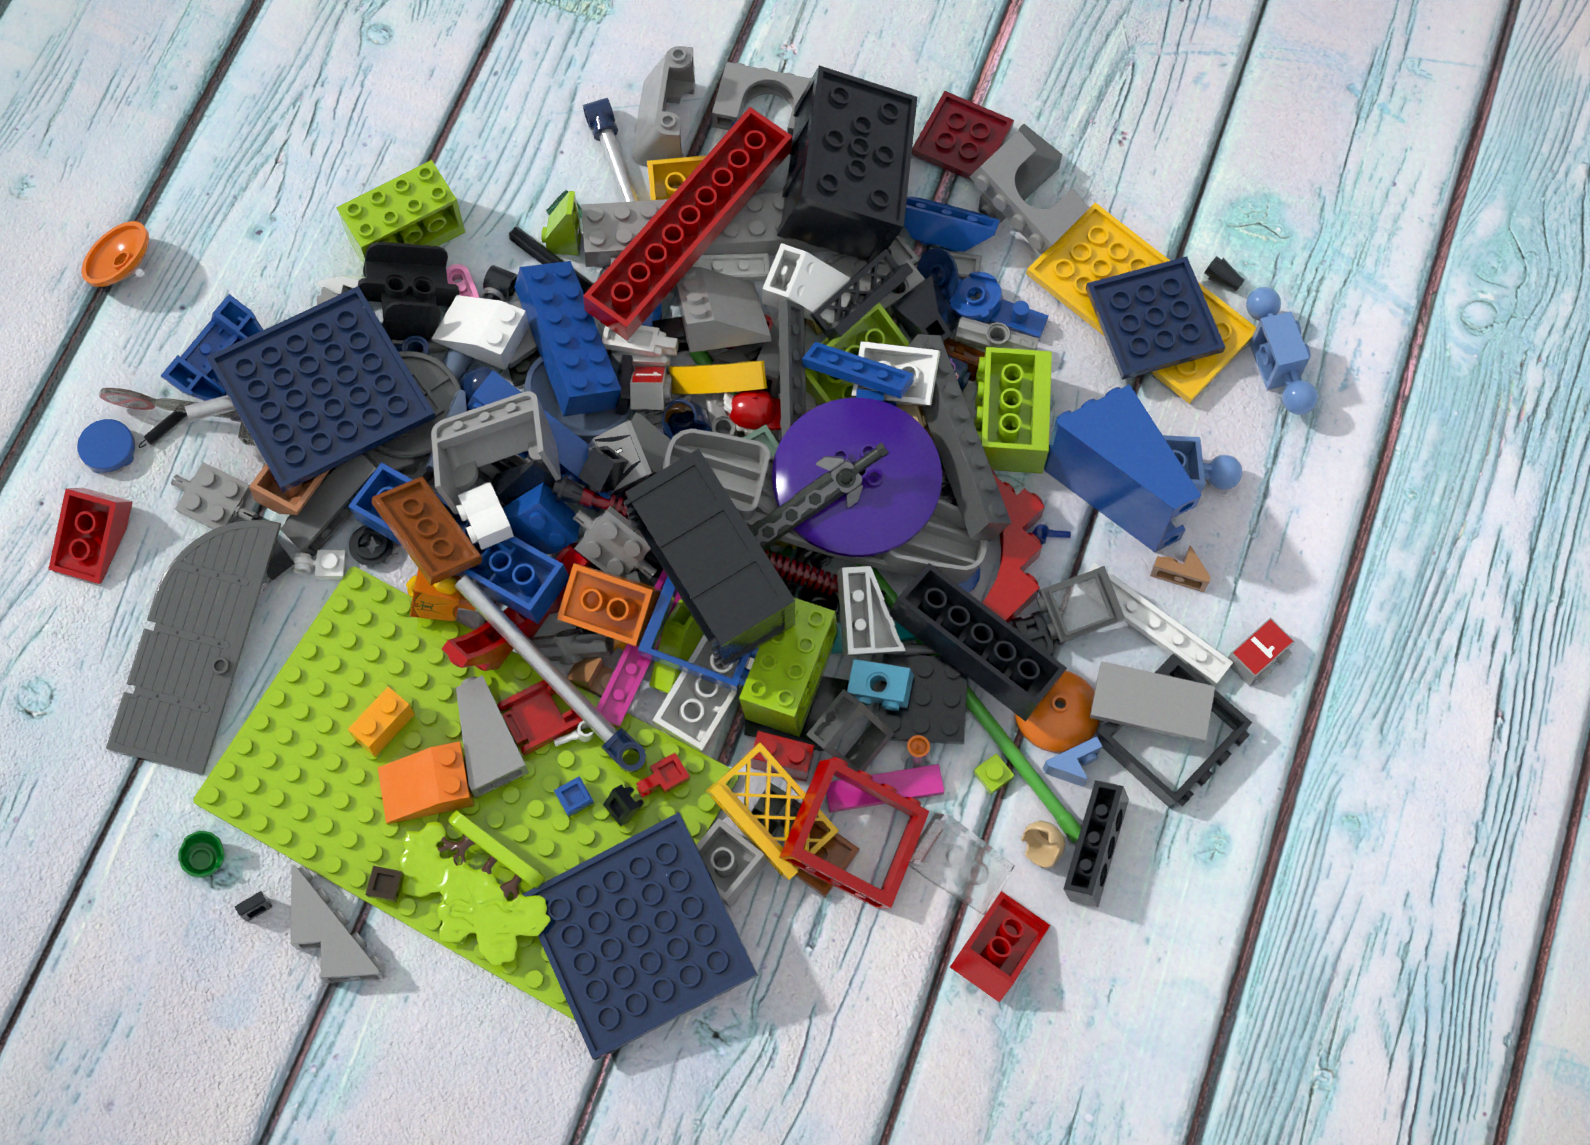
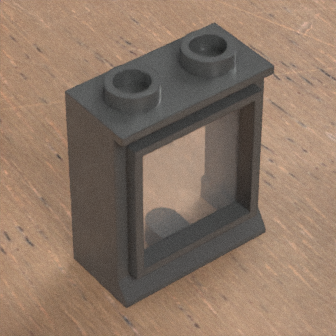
M1105 566L1040 589V597L1036 598L1041 613H1047L1050 623L1046 624L1050 636L1052 640L1057 639L1059 645L1122 622L1125 619Z

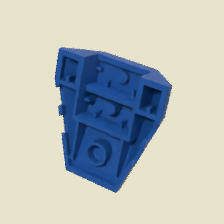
M228 294L212 313L211 321L181 357L179 355L176 356L161 374V377L183 394L204 401L225 396L227 394L208 362L207 356L264 329L249 308Z

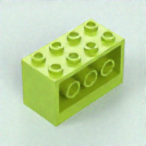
M432 160L336 207L347 238L363 265L367 248L375 242L440 246L466 233L457 199Z
M986 347L984 357H979L976 373L977 394L975 396L976 418L974 419V425L990 467L994 471L1043 473L1049 452L1052 351Z
M794 598L795 626L759 647L739 700L745 719L800 737L839 632L835 611Z

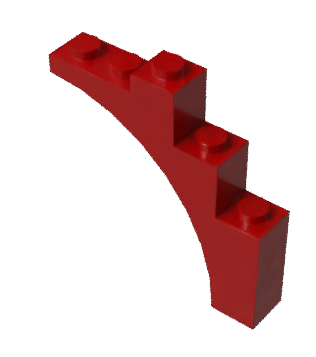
M991 468L1011 523L999 534L1001 545L1000 568L997 579L982 603L1010 624L1012 619L1016 618L1038 596L1040 586H1038L1037 580L1030 573L1025 574L1024 571L1040 557L1043 546L1033 533H1027V531L1042 517L1045 506L1038 495L1028 492L1025 488L1016 495L1013 487L1009 483L998 479Z
M571 543L566 546L555 559L564 564L569 576L574 563L589 568L596 567L595 564L575 550L578 543ZM567 584L538 624L509 607L503 610V612L528 638L534 637L548 616L559 612ZM487 622L465 635L447 640L442 650L449 656L450 662L458 667L475 666L480 670L489 671L499 669L513 650V647Z

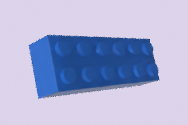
M571 261L520 267L515 290L523 310H526L530 330L563 417L615 409L621 387L593 316L584 310V293Z
M493 370L472 395L467 405V411L522 392ZM544 410L558 449L561 479H563L564 474L569 475V479L583 483L585 488H587V483L578 476L588 458L587 449L589 445ZM528 451L517 454L523 459L528 458L533 461ZM607 491L595 492L596 495L610 499ZM583 505L585 508L589 510L594 509L597 512L601 509L593 505H590V507Z

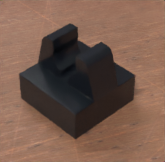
M622 784L611 791L603 804L620 827L629 823L644 804L642 799L635 802L631 797L634 789L632 787L624 788Z

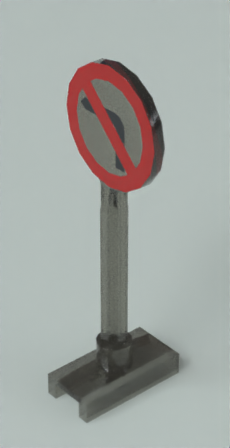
M102 388L99 392V397L106 402L139 410H152L155 407H159L164 410L186 413L185 406L199 403L170 398L155 399L139 392L121 388ZM236 410L214 416L241 422L238 438L245 445L256 446Z

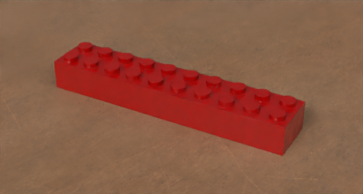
M749 107L583 295L584 310L628 341L791 153L793 136Z

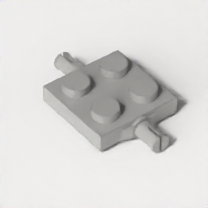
M204 462L190 481L177 474L174 476L176 480H171V485L184 490L183 496L175 510L211 529L233 523L239 517L244 520H254L253 518L257 519L258 513L245 508L246 499L251 492L250 484Z
M609 506L602 516L594 520L582 512V510H579L574 516L573 520L586 529L584 537L578 542L575 550L602 571L625 578L626 574L638 569L649 579L656 573L657 569L644 560L646 553L651 548L639 530L633 532L630 521L614 508Z

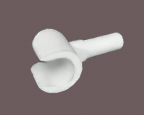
M582 721L579 723L576 731L554 739V744L559 746L577 739L588 742L593 738L594 732L584 734L581 730L589 726Z

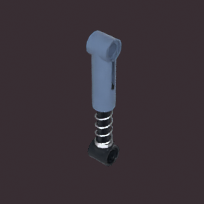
M492 265L484 278L483 299L503 301L512 298L516 291L515 284L518 274ZM449 348L442 363L452 371L458 380L468 372L475 358Z

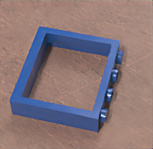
M667 576L638 648L640 656L738 692L740 685L744 686L750 669H747L751 658L755 659L759 648L739 659L732 678L655 650L677 595V590Z

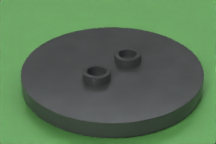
M403 351L398 353L435 412L436 418L373 449L391 458L412 460L427 457L431 454V431L436 423L445 419L453 397L461 387L452 371L438 359L420 352Z

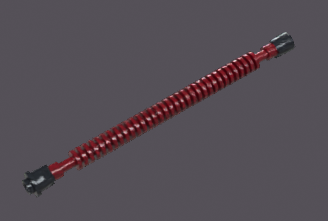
M564 474L563 479L556 480L551 493L556 495V502L562 500L576 506L578 504L587 507L593 505L604 510L611 506L629 520L626 512L627 508L622 504V497H619L618 502H616V495L612 494L611 499L596 495L594 491L585 488V484L569 479V475ZM766 549L764 551L776 571L779 572L781 579L786 574V581H790L791 577H793L792 583L796 584L799 580V585L804 586L806 582L805 587L809 589L813 584L812 590L817 591L819 588L820 593H824L826 590V595L831 596L833 591L839 593L838 576L833 573L831 576V572L828 571L824 574L822 569H819L817 572V567L814 566L810 570L809 564H805L803 568L804 563L800 561L796 566L797 560L792 559L789 564V557H785L782 561L783 555L778 554L775 559V552H771L770 556H768L769 550ZM881 591L883 597L885 598V592Z

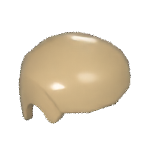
M1042 820L1030 823L1025 828L1021 841H1026L1027 843L1025 856L1038 866L1044 868L1053 867L1065 851V839L1062 833L1052 823Z

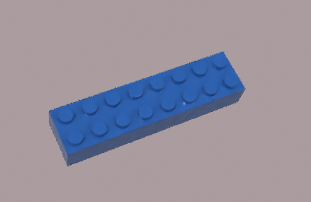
M381 462L348 507L359 522L401 545L373 506L372 497L412 481V479ZM435 492L471 541L466 527L470 526L469 521H462L459 513L454 514L442 496ZM511 537L482 550L478 542L473 543L482 556V563L460 572L456 576L464 577L468 575L486 595L538 624L569 580L570 576L564 564L516 537Z

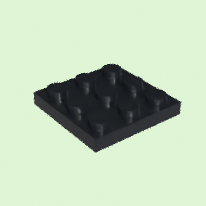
M883 654L882 664L907 667L914 674L907 708L899 707L898 711L882 708V704H879V719L895 733L889 741L908 742L911 737L921 735L926 737L929 743L964 744L968 677L941 656ZM881 681L880 692L886 688V681Z

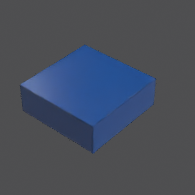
M580 776L554 790L568 817L594 804Z

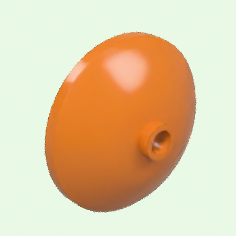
M129 221L117 225L106 232L91 247L83 261L81 269L83 279L91 286L104 287L129 277L140 266L148 250L149 232L147 228L140 222Z
M1065 670L1059 681L1026 722L1015 714L1017 726L1022 735L1037 748L1053 753H1063L1090 740L1096 732L1100 720L1090 718L1095 691L1082 677ZM1061 701L1065 707L1057 708L1055 702Z

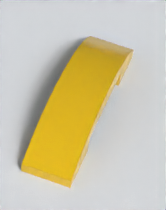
M764 361L669 366V373L672 376L673 394L724 393L767 388Z

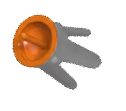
M921 735L911 737L906 744L907 749L903 753L901 760L904 762L909 757H912L913 768L920 767L924 757L930 763L932 759L928 739Z

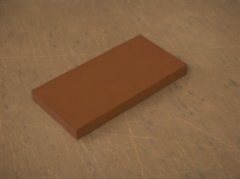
M423 476L372 497L373 506L430 585L482 563L480 553Z

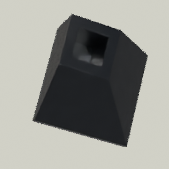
M932 275L928 276L891 305L892 310L911 341L918 334L940 335L942 341L952 335L959 321Z

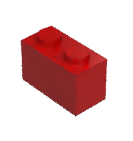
M758 731L754 747L761 743L792 779L807 782L814 757V745ZM759 752L751 759V768L766 772L767 760ZM771 766V773L778 774V772Z

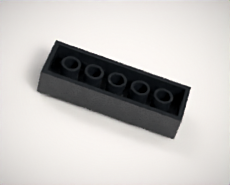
M930 563L899 595L889 613L894 621L1025 722L1067 669V667Z

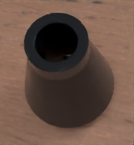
M1216 256L1204 272L1208 276V280L1227 287L1234 292L1239 289L1245 280L1224 257L1220 259Z

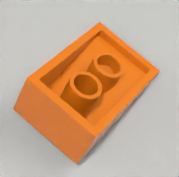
M574 563L557 619L634 646H640L662 590Z
M460 741L430 747L378 767L386 824L474 806L472 791L468 781L465 752Z

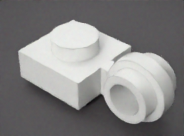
M317 550L316 560H312V556L307 553H296L295 558H292L295 564L291 567H293L295 573L309 574L311 569H315L317 580H342L346 574L347 552L345 550Z

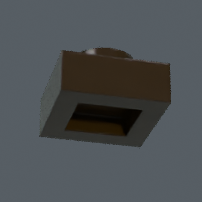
M373 866L365 895L370 898L397 903L404 873L398 870Z

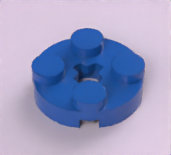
M985 272L969 273L970 277L963 280L959 278L957 290L949 299L951 308L956 316L960 319L965 317L983 323L989 322L999 310L1003 301L1001 287L997 283L996 278ZM977 293H980V299L972 300L970 298L971 296L974 297Z

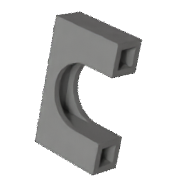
M726 62L712 111L713 127L729 130L731 124L738 121L742 116L744 108L750 100L760 95L772 94L782 97L791 105L792 112L787 133L793 136L796 118L793 116L794 108L811 78L796 76L792 73L771 71L767 68L750 67L742 63Z
M1018 130L970 176V179L992 201L994 207L1005 215L1011 225L1027 239L1030 246L1041 255L1089 209V206L1073 189L1048 209L1034 208L1020 197L1015 185V174L1019 166L1036 149Z

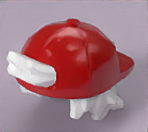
M763 389L740 391L734 396L730 393H724V410L727 411L731 421L736 424L737 431H744L748 435L764 425H767L771 433H778V430H781L780 399L771 397L769 392Z

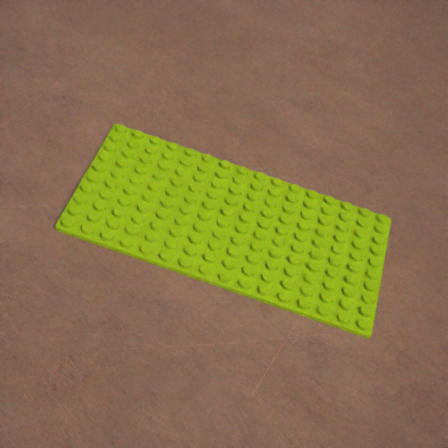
M353 566L349 568L344 578H342L198 790L193 801L200 808L298 864L304 865L305 868L575 1021L538 936L517 935L518 947L515 959L510 962H503L502 965L494 966L478 952L479 944L476 933H469L461 942L440 941L439 930L442 926V921L438 918L437 906L443 901V896L440 892L417 897L403 894L400 889L397 903L370 898L365 895L373 866L400 871L399 857L405 851L403 840L406 837L407 831L419 832L427 823L437 821L443 825L447 841L459 842L463 840V834L448 822L454 811L386 824L378 767L434 746L460 741L464 748L456 687L460 686L465 679L483 675L496 704L544 679L521 655L511 651L499 669L483 671L475 666L461 668L450 662L449 656L442 650V647L447 640L465 635L473 631V629L456 620L446 621L410 617L412 597ZM573 684L597 708L601 698ZM387 687H390L410 704L415 715L382 751L374 757L353 739L348 728ZM557 693L551 696L561 716L563 713L571 710L569 705ZM509 708V709H507V710H505V711H503V712H500L501 715H502L503 713H505V712L511 710V708ZM626 712L620 727L614 726L617 731L623 728L645 750V763L637 772L628 773L620 769L618 764L601 748L605 744L604 741L590 727L581 730L584 734L594 732L593 738L588 742L577 739L555 746L553 741L528 755L522 754L520 748L525 744L518 746L510 731L529 773L478 798H475L472 793L474 806L457 811L546 878L544 881L546 882L678 812L682 814L697 845L711 828L721 810L716 802L707 794L706 790L731 768ZM627 750L622 756L623 761L627 765H635L640 759L639 754L635 750ZM676 753L689 774L690 780L665 794L659 787L649 796L641 798L636 789L638 787L636 783L652 775L650 771L651 765ZM734 775L725 783L731 790L736 785L739 775ZM580 776L594 804L568 817L554 790ZM622 784L624 788L632 787L634 789L631 797L635 802L642 799L644 804L629 823L620 827L603 804L611 791ZM440 841L436 846L438 848L443 847L445 843ZM477 844L471 845L465 851L466 864L475 870L482 869L491 856ZM450 848L440 852V857L443 859L453 857L458 852V849H455L454 852ZM461 856L455 859L458 865L461 864ZM499 861L491 868L492 874L500 885L512 880L515 873ZM523 879L518 884L519 894L533 889ZM512 892L509 893L506 898L508 902L512 901L514 894Z

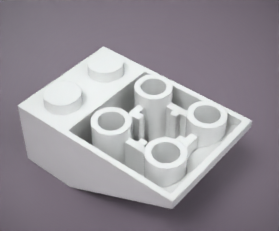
M781 243L762 289V304L779 309V301L788 299L804 306V318L813 320L810 314L850 278L810 253ZM842 294L841 307L848 306L852 294ZM826 309L820 314L828 326L834 322L835 310Z

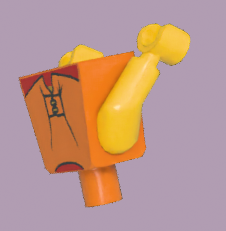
M418 568L417 576L414 575L406 583L408 595L412 597L410 617L455 621L458 608L471 611L476 609L454 587L462 577L454 575L430 585Z

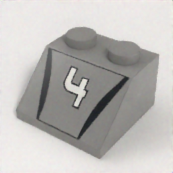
M630 420L598 435L588 444V456L592 448L608 446L629 461L615 490L607 491L609 497L612 494L615 495L633 488L652 474Z

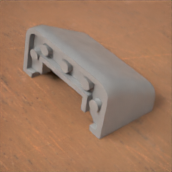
M675 46L668 50L643 82L632 148L633 159L641 166L648 167L647 161L684 157L681 148V119L675 113L666 112L667 103L680 104L681 96L687 92L694 94L696 82L693 47Z

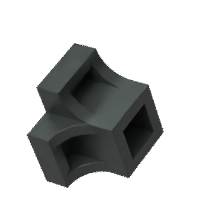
M772 783L770 784V794L786 795L785 791ZM765 797L759 798L751 811L753 815H764ZM770 798V816H785L786 798ZM795 799L790 800V816L793 817L797 816L801 807V803ZM757 818L758 821L764 826V819ZM769 819L768 832L772 835L778 825L784 828L785 819ZM790 820V822H789V832H790V830H791V828H792L793 823H794L795 820Z

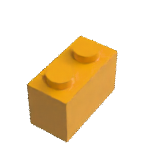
M387 687L348 728V731L356 742L376 757L415 714L408 702L390 687Z

